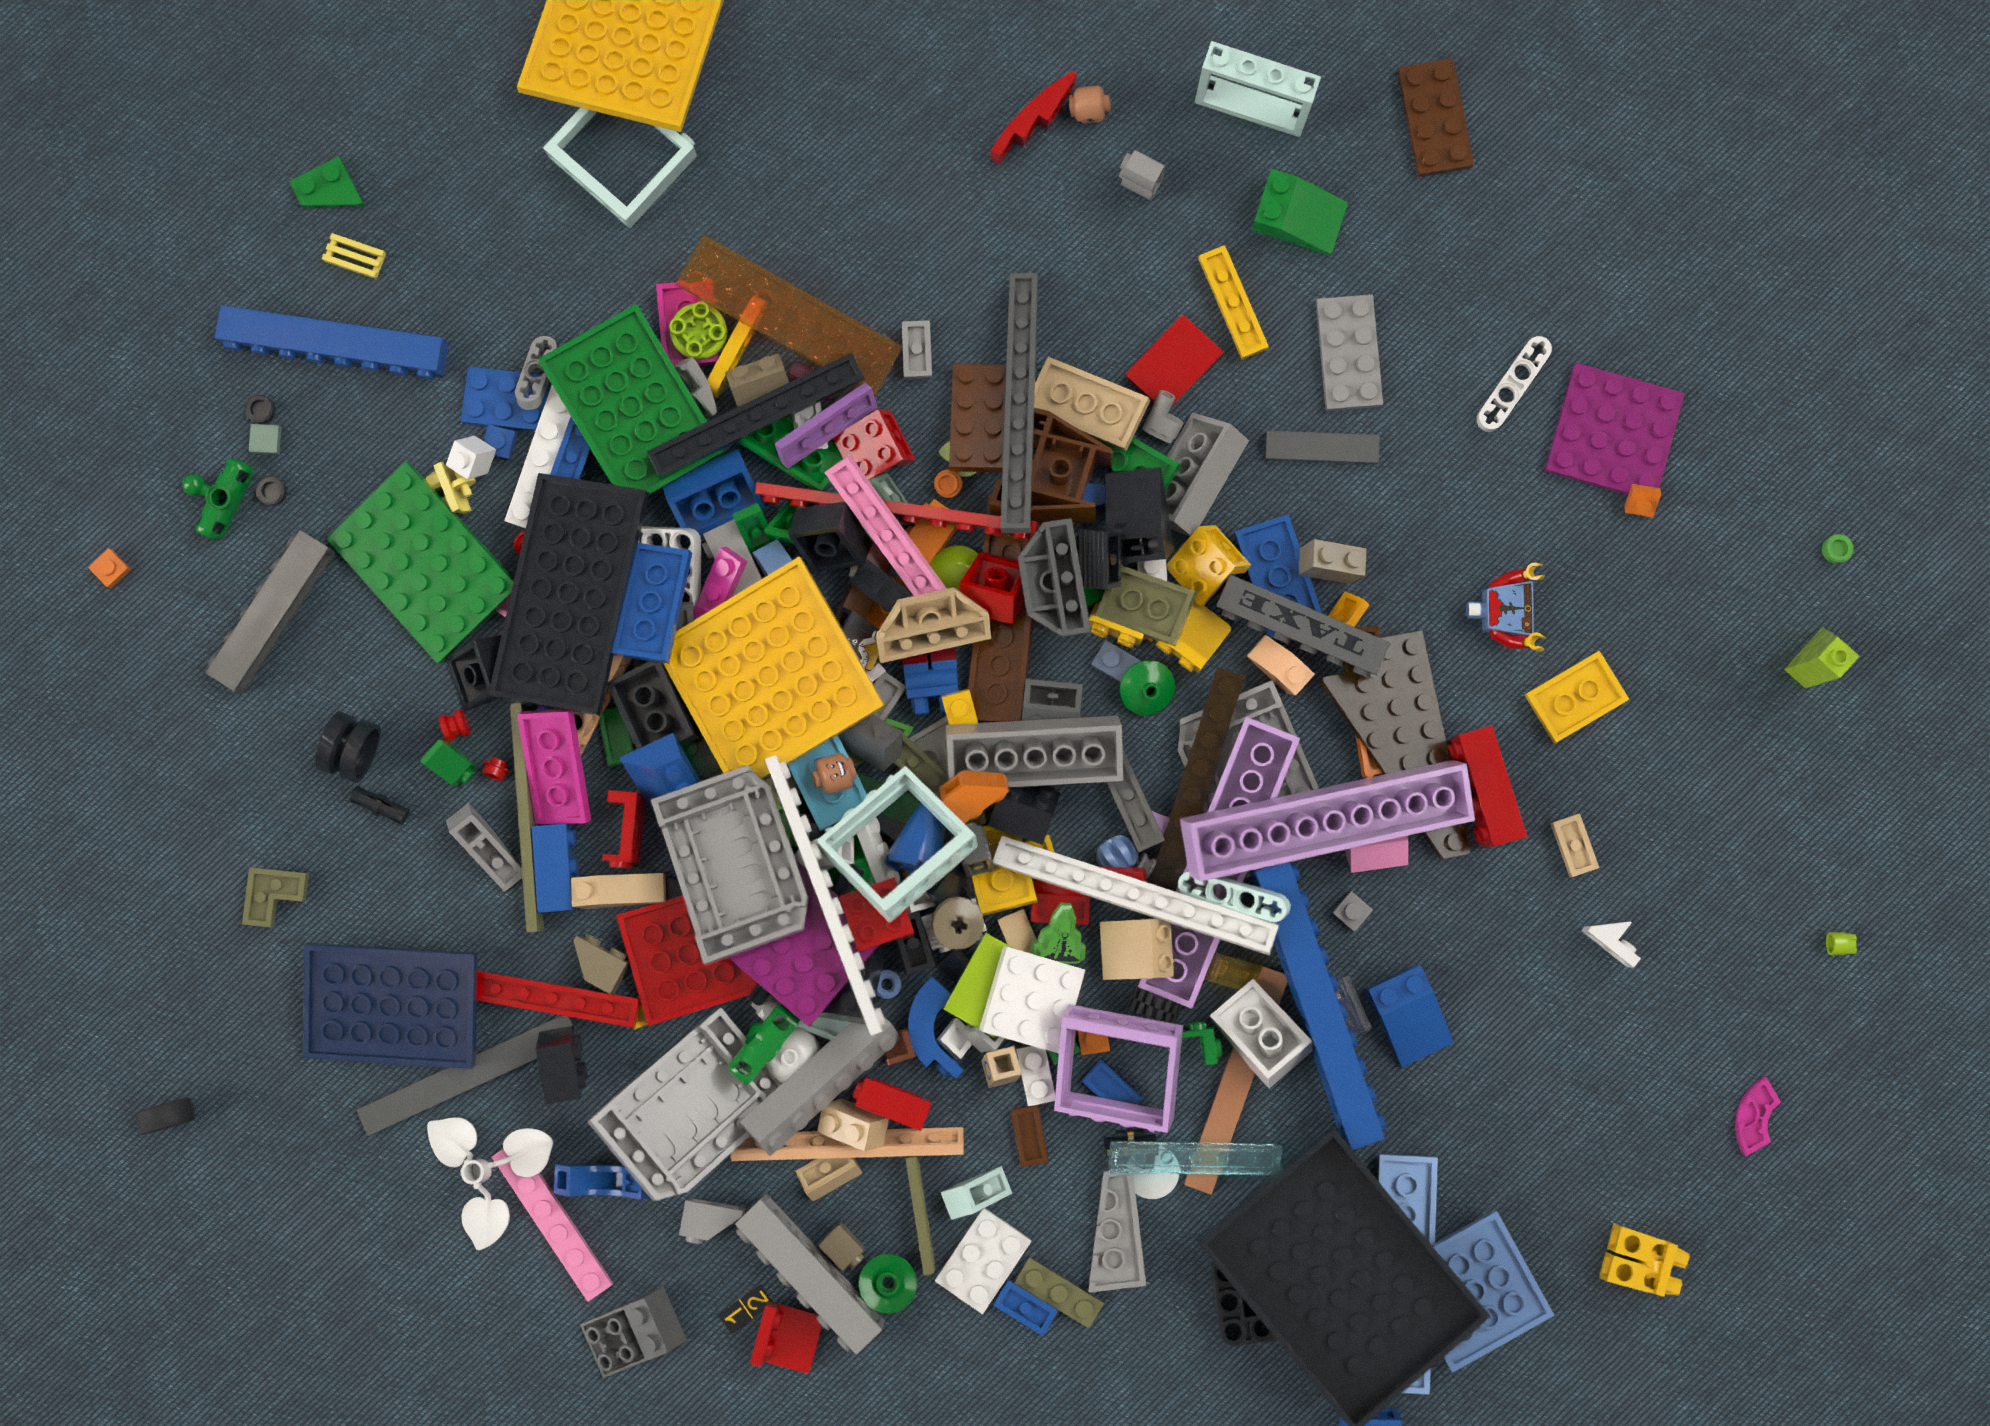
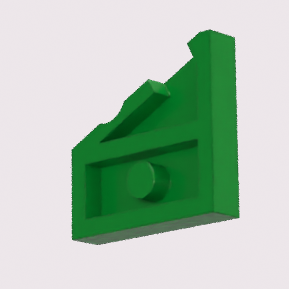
M339 156L289 181L304 209L319 208L321 206L327 208H340V206L362 208L365 206L343 160Z

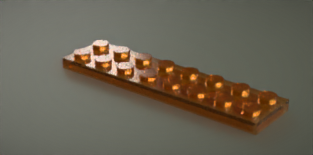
M703 235L676 283V286L820 367L852 352L864 376V380L854 386L859 387L863 383H867L872 388L874 397L902 349V346L706 235Z

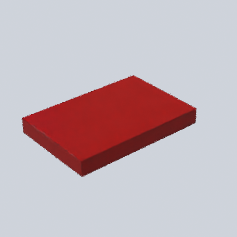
M1182 314L1125 373V377L1145 396L1149 397L1153 403L1160 390L1170 392L1175 396L1172 408L1224 352Z

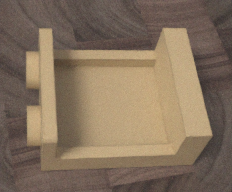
M1160 919L1100 922L1103 980L1173 977L1171 923Z

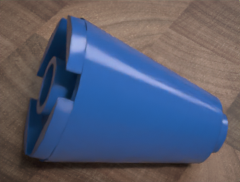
M920 802L886 855L884 863L898 873L901 867V869L908 872L907 876L909 877L944 847L946 827Z

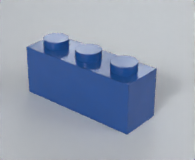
M570 824L533 826L532 841L537 912L549 913L577 910L576 907H572L571 878H575V875L579 874L578 859L573 858V847L577 845L575 829L571 830Z

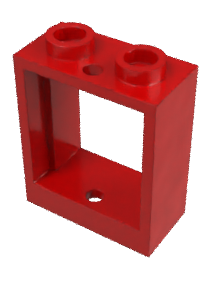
M869 1076L865 1078V1081H858L852 1097L857 1099L855 1106L919 1131L923 1128L932 1104V1100Z

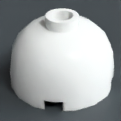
M796 1027L784 1041L778 1054L770 1062H767L765 1066L771 1076L784 1083L819 1052L821 1046L811 1032Z

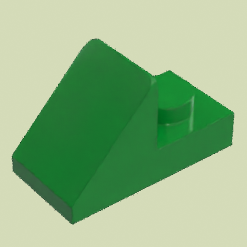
M758 503L732 514L752 557V552L775 541V539L765 534L768 522Z

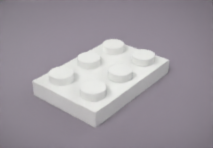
M983 1208L936 1277L935 1282L983 1314L1032 1240L988 1209Z

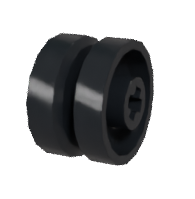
M341 711L335 713L326 725L319 741L315 759L316 768L332 775L339 771L341 778L359 783L369 771L380 742V725L366 720H362L357 724L355 716Z

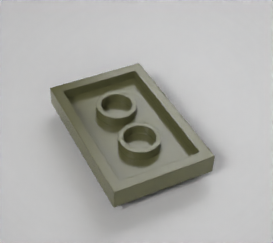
M1122 566L1120 569L1122 572L1120 575L1122 577L1120 581L1122 583L1121 586L1105 590L1095 616L1176 647L1197 593L1194 590Z

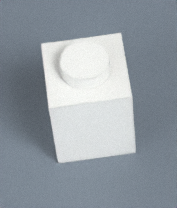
M476 436L456 440L453 443L446 466L466 479L488 474L496 449Z

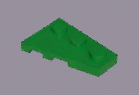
M1134 437L1127 451L1098 440L1112 449V469L1114 472L1161 467L1165 491L1181 467L1177 462Z

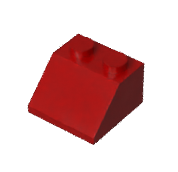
M979 552L959 583V591L985 609L990 619L1013 624L1024 603L1018 561Z

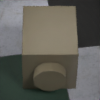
M842 1222L818 1245L842 1271L847 1266L853 1269L864 1258L861 1252L865 1246Z

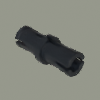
M358 785L350 796L351 803L372 811V815L376 817L381 815L399 825L405 823L410 813L409 808L388 800V796L383 794L377 795Z

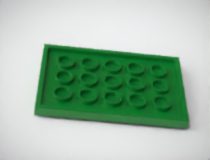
M637 304L537 359L611 485L642 489L651 495L667 484L724 453V449H721L661 479L659 478L646 451L682 435L707 421Z
M405 461L327 538L330 544L437 664L444 662L511 596L514 578L454 512H451L450 507L410 462Z

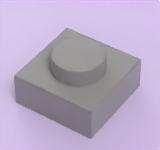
M1350 891L1334 909L1332 914L1355 932L1373 909Z

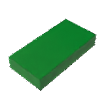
M618 707L606 709L603 711L599 723L608 767L623 765L620 757L635 751L634 742Z

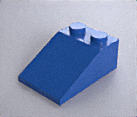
M1415 964L1364 988L1402 1068L1454 1043L1434 991L1421 965Z

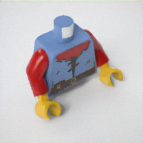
M1531 563L1527 568L1504 573L1490 582L1488 589L1482 592V602H1467V618L1482 619L1483 632L1489 633L1491 639L1506 648L1528 649L1530 647L1537 652H1542L1545 649L1541 646H1535L1537 639H1546V637L1540 633H1534L1533 581H1528L1529 579L1543 580L1545 578V575H1534V569L1538 566H1543L1540 563Z

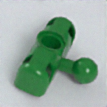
M228 458L225 461V470L219 473L212 487L206 485L203 478L198 474H189L182 481V488L188 495L197 496L201 494L206 496V503L201 512L202 519L195 525V530L199 534L216 541L224 538L254 474V469L251 465L235 458ZM241 470L248 473V478L244 483L236 480ZM226 492L227 501L225 504L220 505L219 497L222 493ZM216 522L224 524V529L220 534L212 532Z
M783 1004L777 1005L763 1022H756L750 1027L743 1047L729 1063L728 1069L730 1073L746 1086L750 1084L765 1064L778 1054L782 1044L797 1027L800 1019ZM779 1014H780L783 1018H785V1020L782 1021V1022H778V1021H776V1020H774V1019H775ZM743 1059L748 1065L742 1067L738 1063Z

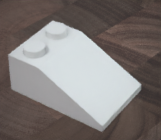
M1254 979L1210 1015V1018L1246 1064L1268 1088H1271L1312 1052L1311 1039Z

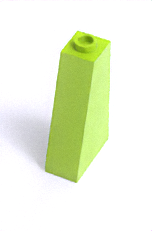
M1823 627L1784 670L1804 688H1809L1841 678L1859 658V655L1839 637Z

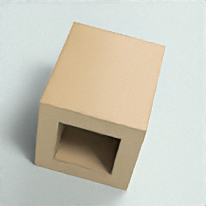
M1014 1046L988 1052L981 1060L989 1088L1016 1082L1022 1074Z

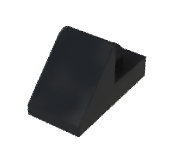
M866 559L850 580L871 600L873 599L888 612H891L898 599L907 598L912 595L909 590L869 559Z

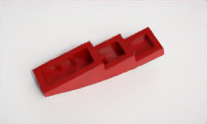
M1071 71L1048 86L1024 107L1006 127L990 150L991 160L1001 164L1014 142L1024 147L1038 124L1046 129L1050 127L1076 85L1077 73Z

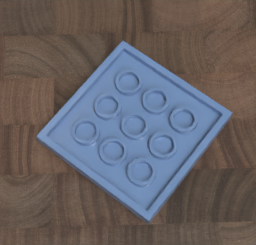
M1496 1210L1432 1244L1434 1249L1491 1315L1486 1322L1444 1357L1452 1373L1555 1316Z

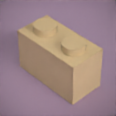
M841 1098L830 1102L824 1110H821L817 1132L859 1150L867 1151L884 1145L889 1119L855 1106V1103Z

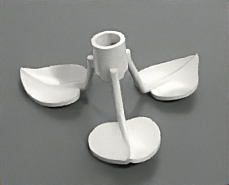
M463 1118L430 1121L427 1125L428 1137L436 1157L440 1162L449 1167H459L464 1163L461 1169L463 1180L468 1184H474V1188L478 1189L485 1196V1198H473L464 1206L462 1224L477 1250L487 1248L495 1243L505 1232L509 1224L510 1213L506 1202L501 1199L491 1200V1194L481 1184L490 1178L492 1168L508 1162L511 1164L512 1171L518 1176L532 1177L539 1174L548 1163L553 1147V1139L545 1132L537 1129L526 1128L516 1130L508 1135L503 1143V1149L508 1157L488 1163L483 1159L472 1160L473 1154L470 1150L477 1144V1133L469 1121Z

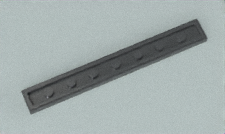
M557 1017L477 1054L475 1067L472 1069L446 1068L357 1109L367 1136L373 1135L536 1060V1044L539 1032L574 1026L571 1017Z

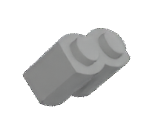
M1134 150L1132 155L1126 154L1120 166V169H1122L1119 177L1122 179L1121 185L1151 201L1163 180L1166 166Z

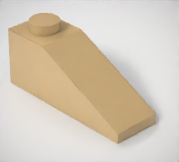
M665 874L598 875L571 878L572 907L596 909L666 902Z

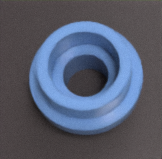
M883 970L881 971L876 995L884 999L893 998L901 989L900 977L894 971ZM884 979L892 981L891 989H883L882 981Z

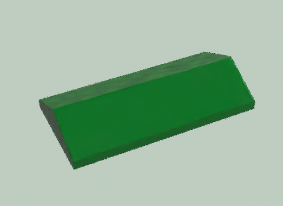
M791 416L737 441L816 491L824 492L832 484L825 472L843 459L837 445L829 440L828 449L815 450L787 469L781 463L774 443L794 431L793 418Z

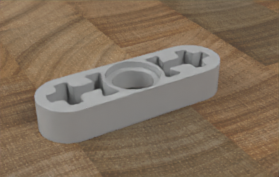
M538 337L531 344L515 389L517 403L522 409H536L543 401L549 379L545 373L540 377H532L529 373L533 369H542L537 361L541 357L540 351L549 348L545 350V355L557 348L555 340L551 337ZM530 386H532L533 395H530L529 398H524V396L529 395Z

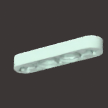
M1189 871L1181 875L1178 881L1179 890L1184 895L1270 922L1281 921L1290 912L1289 900L1284 895L1225 877L1209 879L1206 888L1196 887L1191 890V884L1187 883V880L1192 878L1189 876ZM1194 880L1195 883L1199 885H1205L1207 883V880ZM1215 884L1225 886L1227 890L1225 899H1219L1214 895L1213 888ZM1243 892H1249L1254 896L1255 903L1253 907H1246L1242 904L1241 895ZM1275 901L1278 902V907L1282 908V911L1276 914L1273 913V908L1268 906L1262 907L1261 911L1259 910L1262 903L1271 905Z

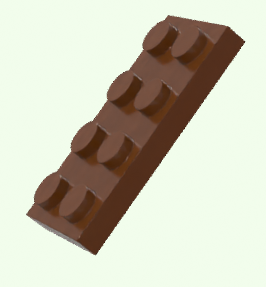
M1453 58L1398 67L1397 75L1417 178L1473 168L1474 162Z
M953 364L949 471L1003 473L1006 365Z

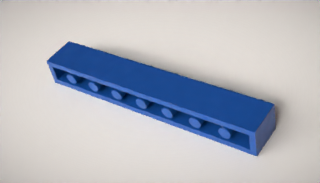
M220 305L215 339L223 344V348L231 351H241V348L251 349L252 353L259 355H268V352L279 353L278 356L286 359H296V356L306 357L307 361L314 363H323L324 360L334 361V364L337 366L351 367V364L362 365V369L375 372L379 368L389 369V372L392 374L405 376L406 372L417 373V377L429 380L434 379V376L443 377L449 346L441 337Z

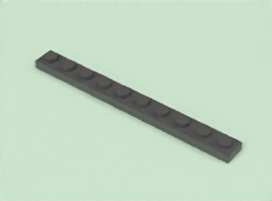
M1010 273L1001 533H1031L1038 273Z

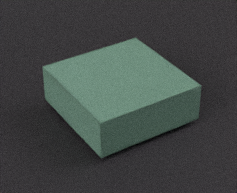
M251 424L249 452L252 454L280 455L282 427L279 425Z

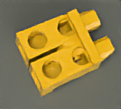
M1613 1223L1607 1249L1635 1258L1637 1262L1606 1252L1599 1277L1610 1283L1663 1297L1665 1294L1679 1295L1682 1280L1670 1276L1673 1265L1686 1268L1690 1254L1677 1248L1678 1245Z

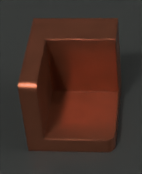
M908 1028L897 1031L901 1039L895 1043L891 1050L885 1052L887 1065L917 1056L910 1040Z

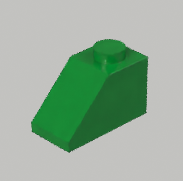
M440 739L420 760L426 767L456 787H459L461 784L465 786L474 777L475 773L473 771L477 767L454 744Z

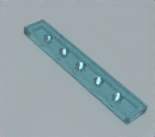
M1111 1141L1108 1170L1110 1173L1274 1175L1280 1170L1282 1147L1279 1144Z

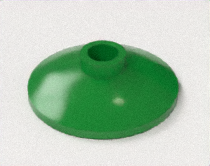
M1143 660L1133 664L1124 673L1119 687L1120 697L1123 704L1131 712L1145 716L1153 715L1163 710L1170 703L1175 691V681L1171 671L1164 664L1155 660ZM1152 686H1153V687H1154L1153 693L1150 694V695H1147V694H1146L1147 689H1148L1149 687H1152Z
M893 1254L876 1256L867 1262L859 1277L861 1297L871 1309L886 1314L898 1312L909 1305L916 1293L917 1278L914 1269L900 1256ZM891 1277L894 1285L892 1287L884 1286L883 1279Z

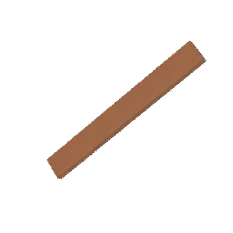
M1261 966L1256 982L1279 1006L1287 985L1286 976ZM1232 1047L1184 1181V1185L1212 1195L1255 1074L1234 1047Z

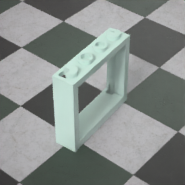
M1211 41L1202 67L1195 103L1300 137L1321 76ZM1215 49L1223 51L1222 55H1214ZM1211 74L1217 75V76H1220V77H1223V78H1226V79H1229V80H1232V81H1235V82H1238V83H1241V84H1244V85H1247V86H1250V87H1253V88H1257V89H1260V90H1263V91H1266V92H1269V93H1272V94H1275V95H1278V96H1281V97H1284V98H1287V99H1290V100H1294V101H1297V102H1300V103H1303V104H1302V105H1299V104H1296V103H1293V102H1290V101H1287V100H1284V99H1281V98H1278V97H1275V96H1272V95H1269V94H1266V93H1263V92H1259V91H1256V90H1253V89H1250V88H1247V87H1244V86H1241V85H1238V84H1235V83H1232V82H1229V81H1226V80H1223V79H1219V78H1216V77L1211 76ZM1305 78L1313 80L1312 86L1304 84ZM1209 84L1215 85L1213 90L1208 89ZM1294 111L1299 113L1298 118L1292 117Z
M580 108L543 149L550 159L627 227L631 228L696 158L697 154L693 147L695 143L684 132L679 135L674 130L655 126L680 150L626 207L562 150L597 113L596 111Z
M906 766L894 776L891 774L887 778L886 783L879 789L869 792L861 804L856 808L849 809L843 815L842 820L835 826L825 829L826 833L817 840L821 853L889 923L978 847L975 834ZM909 790L955 838L882 899L836 850Z

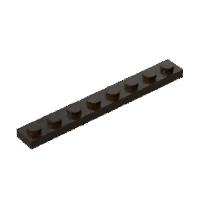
M1219 667L1216 669L1164 834L1166 842L1161 844L1150 884L1174 892L1177 890L1179 878L1183 874L1187 862L1180 819L1202 814L1245 675Z

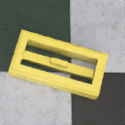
M331 233V242L327 244V252L323 254L322 260L377 279L386 253L377 248ZM339 243L377 256V260L337 247V244ZM337 253L372 265L374 268L370 270L335 258L333 255Z

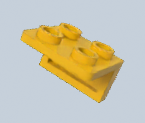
M1194 600L1176 647L1156 640L1157 643L1155 645L1166 654L1173 653L1180 659L1178 661L1179 664L1188 671L1192 672L1195 670L1199 673L1229 634L1231 627L1204 605L1199 606Z

